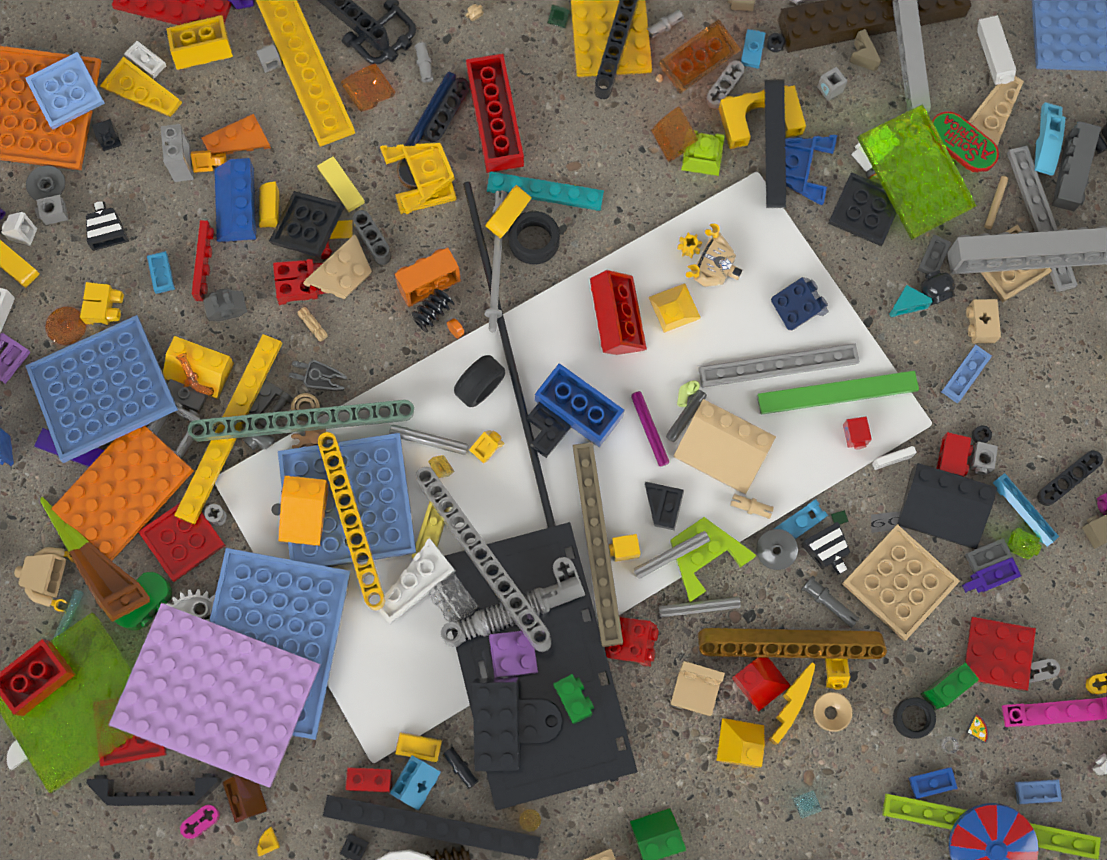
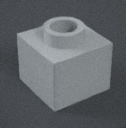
M274 44L264 46L256 51L265 73L282 66Z

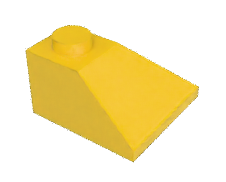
M685 283L649 297L664 333L701 319Z
M722 718L716 761L754 768L762 767L765 746L764 725Z

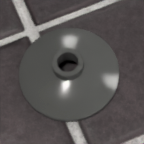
M41 166L34 169L27 177L26 190L34 200L61 195L65 189V177L56 167Z
M772 529L765 532L759 538L756 548L757 556L766 567L773 570H782L792 565L796 560L798 545L795 538L789 532L782 529ZM775 547H779L781 549V552L779 554H775L773 552V549Z

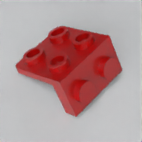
M619 617L623 644L606 646L605 653L607 658L637 662L642 666L651 667V661L653 662L655 659L654 642L657 641L659 634L657 625L647 620Z

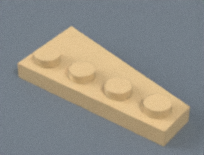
M1015 76L1014 81L1007 84H997L968 121L994 141L996 145L999 143L1001 134L1004 131L1006 122L1024 82L1017 76Z

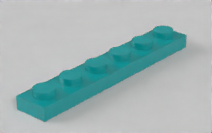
M490 171L487 192L489 193L499 191L501 194V191H505L509 194L518 185L532 197L531 200L601 211L604 190Z

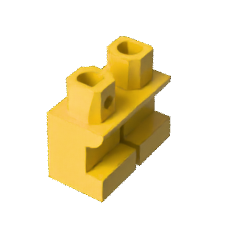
M86 282L80 318L85 324L94 325V323L110 325V321H120V309L112 307L113 303L123 302V292L112 289L107 284Z

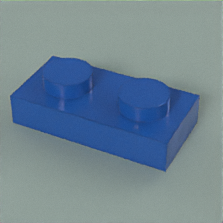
M952 767L909 777L915 799L958 789Z

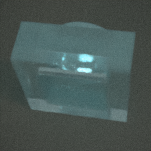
M814 790L793 798L801 819L822 811Z

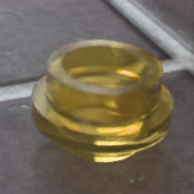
M528 809L520 815L519 822L524 830L531 832L538 829L541 824V817L537 811Z

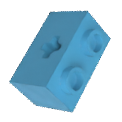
M412 755L390 794L419 811L432 786L436 783L440 771Z

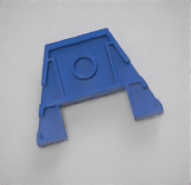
M830 135L829 137L813 136V138L802 139V137L785 139L786 186L819 205L824 203L827 187L807 182L813 151L817 150L833 154L837 135Z

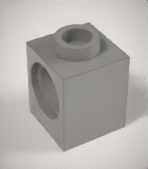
M60 195L36 200L38 206L35 208L36 216L45 225L69 220L66 203Z
M977 442L973 446L969 470H974L979 475H987L993 471L998 446ZM979 456L985 457L987 464L982 463Z

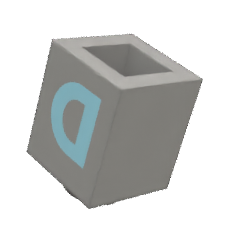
M835 67L820 77L817 88L826 100L829 101L843 93L848 81L839 69Z

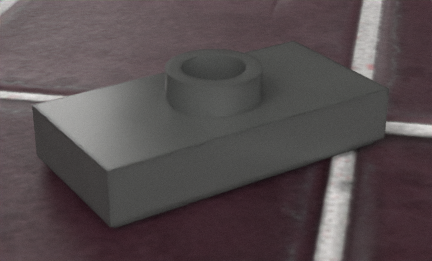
M171 379L167 384L174 401L180 403L185 408L200 412L208 397L206 392Z

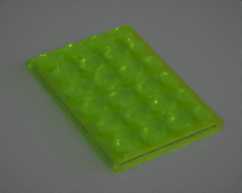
M923 104L857 137L911 240L977 206Z

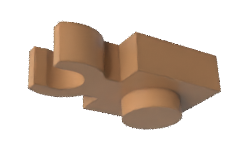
M326 429L305 431V436L292 434V439L300 440L298 445H292V449L318 445V438L326 432Z

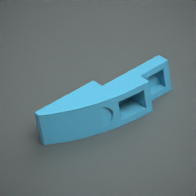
M1045 102L1041 107L1040 136L1036 140L1035 171L1053 176L1061 152L1066 117L1062 116L1063 107Z

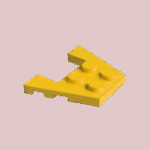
M441 143L416 144V146L397 145V147L380 146L386 165L406 158L418 190L400 196L406 215L454 180V174Z

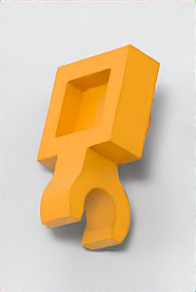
M211 150L192 151L190 154L194 173L213 171V165H222L227 161L226 153L212 156Z

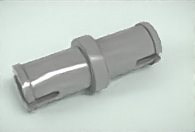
M677 9L667 17L663 16L660 18L659 22L647 28L649 36L653 39L662 32L671 30L672 26L684 20L682 12Z
M424 42L417 43L415 45L418 58L416 63L420 68L421 81L425 83L431 82L434 78L432 76L430 66L432 61L428 56L427 44Z

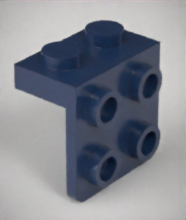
M801 277L771 298L772 304L788 330L792 331L814 316H824L829 312L827 301L823 296H819L817 292L818 286L812 279Z

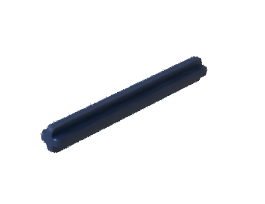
M450 71L446 73L404 146H416L420 142L427 123L450 84L456 79L454 73Z

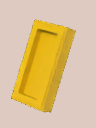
M399 732L395 754L407 757L413 755L418 759L437 762L442 740Z

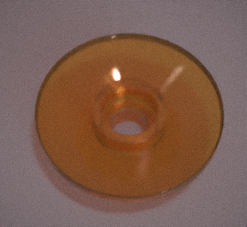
M61 307L53 311L46 321V333L49 338L61 345H68L78 341L86 329V324L80 318L81 312L73 307ZM63 321H67L66 325L61 326Z

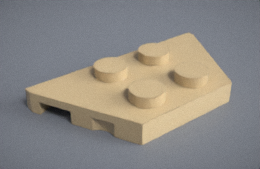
M354 234L313 272L303 284L308 287L312 285L321 288L322 292L332 293L337 297L346 299L372 273L357 236Z

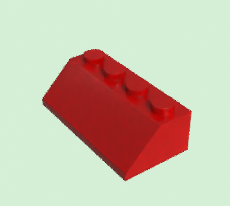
M605 270L591 277V291L603 353L620 355L647 350L633 276Z

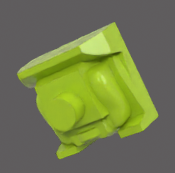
M688 130L681 170L719 176L725 135L715 134L713 136L712 134L698 133L696 130Z

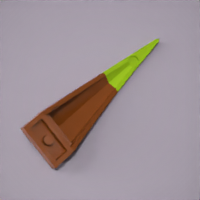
M41 497V504L97 604L112 622L150 602V597L139 582L113 563L76 529L65 523L51 509L52 506Z

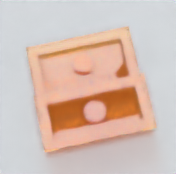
M376 64L367 66L341 81L342 86L360 112L377 107L378 102L395 95V90Z
M679 106L663 117L651 129L668 162L683 154L685 148L698 140L682 108Z

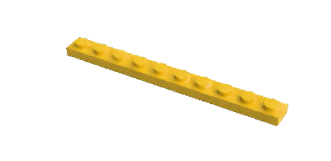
M264 334L262 335L223 417L249 414L280 350L281 341ZM243 422L235 425L236 431L241 430ZM219 424L215 433H222L225 426ZM237 438L210 441L175 513L177 518L194 525L196 524Z

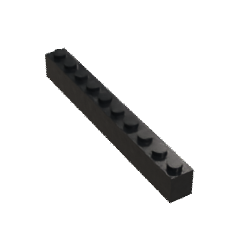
M327 795L322 816L537 859L541 837L332 795Z

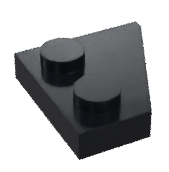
M645 482L654 526L675 531L684 490Z

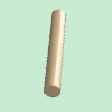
M1001 176L984 226L986 229H992L1009 179L1006 176Z

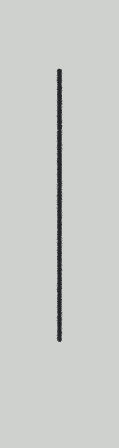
M468 181L463 183L491 296L492 267L471 183ZM498 298V309L502 311L500 300ZM502 312V317L497 318V324L547 527L549 528L556 525L538 453L530 447L534 441L531 424L527 420L528 412ZM611 779L610 782L618 781L619 779Z

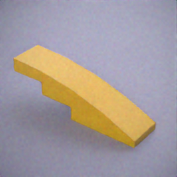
M813 662L805 668L783 695L788 703L775 717L782 724L769 738L774 745L781 741L802 708L816 666Z

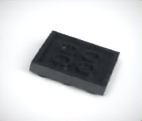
M851 172L828 224L882 247L904 198V194Z
M294 191L269 242L272 245L320 258L345 207L339 202Z

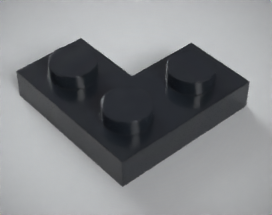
M540 402L527 416V420L541 430L530 447L547 458L571 429V425Z

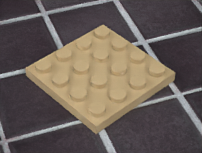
M897 524L842 584L903 641H906L960 580Z

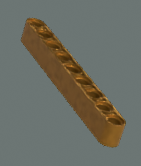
M704 628L698 633L699 650L704 656L881 659L887 653L883 635L877 631Z

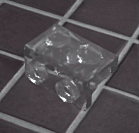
M455 574L435 584L429 593L432 602L440 608L448 622H458L476 611L479 607Z

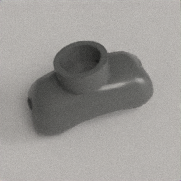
M243 423L242 429L244 430L246 427L245 423ZM271 435L242 438L252 450L257 446L261 449H267L275 443Z

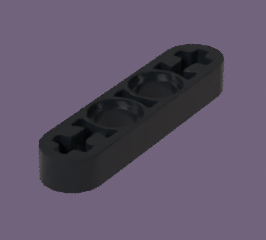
M459 77L450 84L423 131L427 141L435 142L443 136L469 91L470 85L465 78ZM461 83V84H462V86H461L462 90L458 91L457 94L454 93V92H456V91L458 90V88H459V86H458L457 84ZM448 97H451V98L454 99V101H455V106H454V107H450V106L448 105V103H447ZM440 112L444 113L446 116L445 123L441 122L438 119V114ZM436 126H439L434 132L435 136L432 137V132L430 130L434 129Z
M1095 450L1087 452L1043 487L1037 495L1039 503L1044 506H1050L1102 465L1103 456L1101 453ZM1094 457L1096 459L1094 463L1087 467L1085 463ZM1074 467L1082 470V477H1076L1073 474ZM1059 479H1064L1067 482V489H1061L1058 486ZM1054 489L1056 493L1046 500L1044 496Z

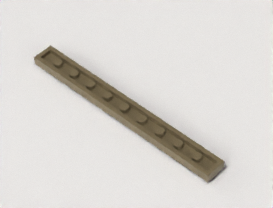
M593 442L573 445V453L602 647L623 644Z

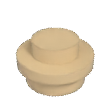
M477 4L470 6L467 9L466 17L470 18L471 21L481 17L484 14L482 5L477 6Z

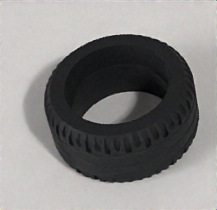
M539 211L522 213L509 228V247L513 255L521 262L523 261V263L537 265L547 262L556 254L559 248V227L548 214ZM530 226H538L550 234L551 240L545 247L531 250L522 246L517 237L523 229Z
M484 355L462 374L454 386V393L466 406L475 407L483 402L500 384L505 376V369L491 355Z

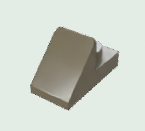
M864 29L859 31L854 44L857 51L852 53L850 63L876 71L881 63V59Z

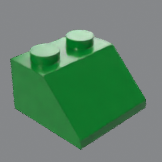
M671 808L629 821L642 860H659L686 851L680 829Z

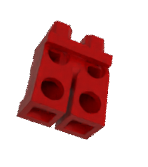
M313 259L273 263L278 304L284 305L287 302L298 300L318 299V295L325 294V292L321 291V288L312 285L308 287L303 284L323 263H313Z

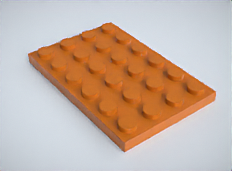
M145 425L115 439L51 509L65 523L76 529L99 551L113 561L194 470Z

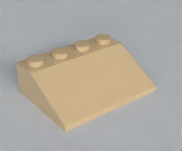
M703 399L673 457L746 495L776 436Z

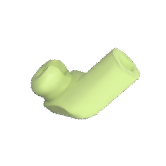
M689 381L679 388L677 401L679 407H686L688 397L699 390L700 384L698 381Z

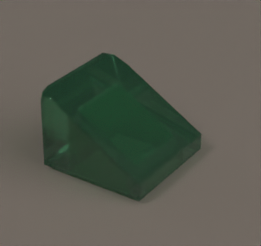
M552 4L547 23L566 28L571 10Z

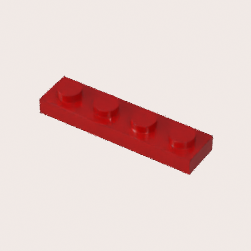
M200 220L192 285V296L196 301H203L204 295H207L208 292L206 276L210 274L208 258L212 256L210 240L214 238V229L211 228L208 220Z

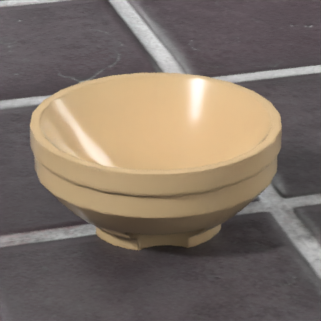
M830 692L823 694L815 702L813 708L814 719L826 731L837 732L843 730L852 719L851 704L847 698L839 693ZM827 707H833L836 710V717L832 720L825 716L824 712Z

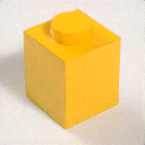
M637 534L614 537L611 540V544H608L610 557L614 556L615 562L640 557Z

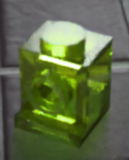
M1019 527L1012 531L1007 543L1010 552L1025 559H1030L1034 555L1037 556L1042 545L1038 544L1039 537L1027 533ZM1024 541L1030 543L1029 546H1026Z

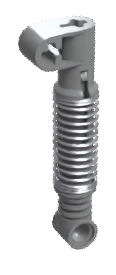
M562 557L554 562L553 571L557 584L544 589L536 588L534 591L531 590V594L527 592V595L522 594L538 616L540 612L546 614L550 611V608L585 595L574 564L569 558ZM564 566L567 569L568 577L574 575L575 577L560 582V580L565 579L561 567ZM500 602L499 606L495 604L496 607L491 605V609L487 607V613L484 609H480V611H476L471 616L472 619L468 617L466 618L467 621L461 620L462 623L458 621L445 624L441 629V637L448 646L457 647L466 641L467 637L468 640L471 639L470 636L475 638V634L487 636L491 634V630L495 633L494 626L499 631V628L504 630V626L508 628V624L513 626V623L516 625L517 623L502 602ZM516 602L512 605V608L517 609L522 603ZM456 630L458 632L456 638H447L450 631Z

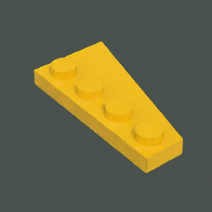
M125 57L120 60L100 85L104 90L169 117L182 104L180 99Z

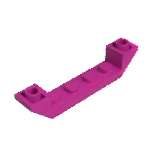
M1107 697L1036 704L1002 705L1005 727L1107 719Z

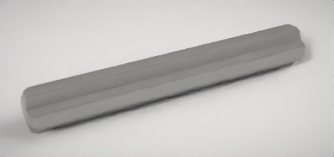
M391 425L389 434L400 433L401 439L466 455L468 450L467 443L397 425Z
M703 531L634 568V572L638 578H642L710 541V538Z
M739 597L665 605L660 606L658 610L660 617L736 609L741 607Z

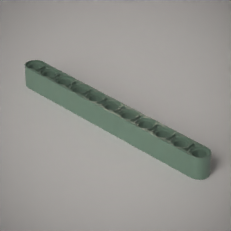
M396 400L194 420L189 424L188 433L193 440L201 442L408 421L413 417L414 405L409 400ZM402 406H407L411 412L408 415H403L399 409ZM382 408H387L390 411V415L382 417L379 411ZM367 410L370 416L367 419H362L358 415L359 412ZM341 412H346L350 417L346 421H341L338 415ZM326 414L329 420L326 423H320L317 420L318 416ZM300 416L308 418V422L305 425L297 423V419ZM285 418L288 422L286 426L279 427L276 425L277 420ZM259 420L267 422L264 429L255 427ZM243 422L246 424V427L243 431H236L235 425ZM223 424L225 426L222 433H215L214 428L216 425ZM202 426L204 428L201 435H194L193 430L195 427Z

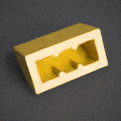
M276 182L265 183L259 188L260 228L276 227L279 222V189Z

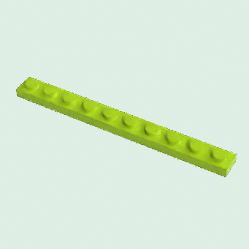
M885 794L882 816L952 830L955 822L967 810ZM1030 823L1038 840V848L1099 860L1100 837Z

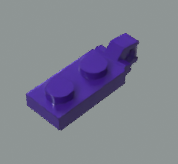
M1012 557L975 572L970 576L972 581L963 584L962 587L965 593L973 589L980 593L1019 578L1022 575Z

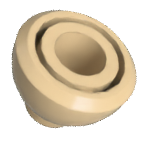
M308 393L296 396L291 404L292 411L320 408L317 398ZM300 416L298 420L308 421V418Z

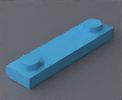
M1005 473L993 482L995 487H997V492L1008 500L1036 533V537L1041 543L1048 547L1059 537Z

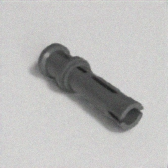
M813 575L801 588L802 591H806L814 597L816 603L824 604L849 625L850 628L860 619L829 593L830 591L827 587L824 588L820 585Z

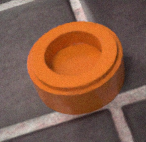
M452 318L447 322L448 329L455 338L458 339L464 335V329L457 319Z

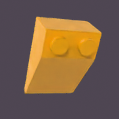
M284 476L281 495L279 542L320 546L329 492V484L326 480Z

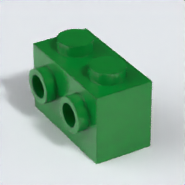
M573 674L554 683V687L573 725L592 715L591 709L594 706L589 696L585 698L581 692L584 686L579 677L574 678Z

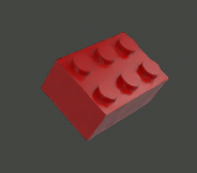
M41 639L0 672V697L13 715L24 716L76 674L53 643Z

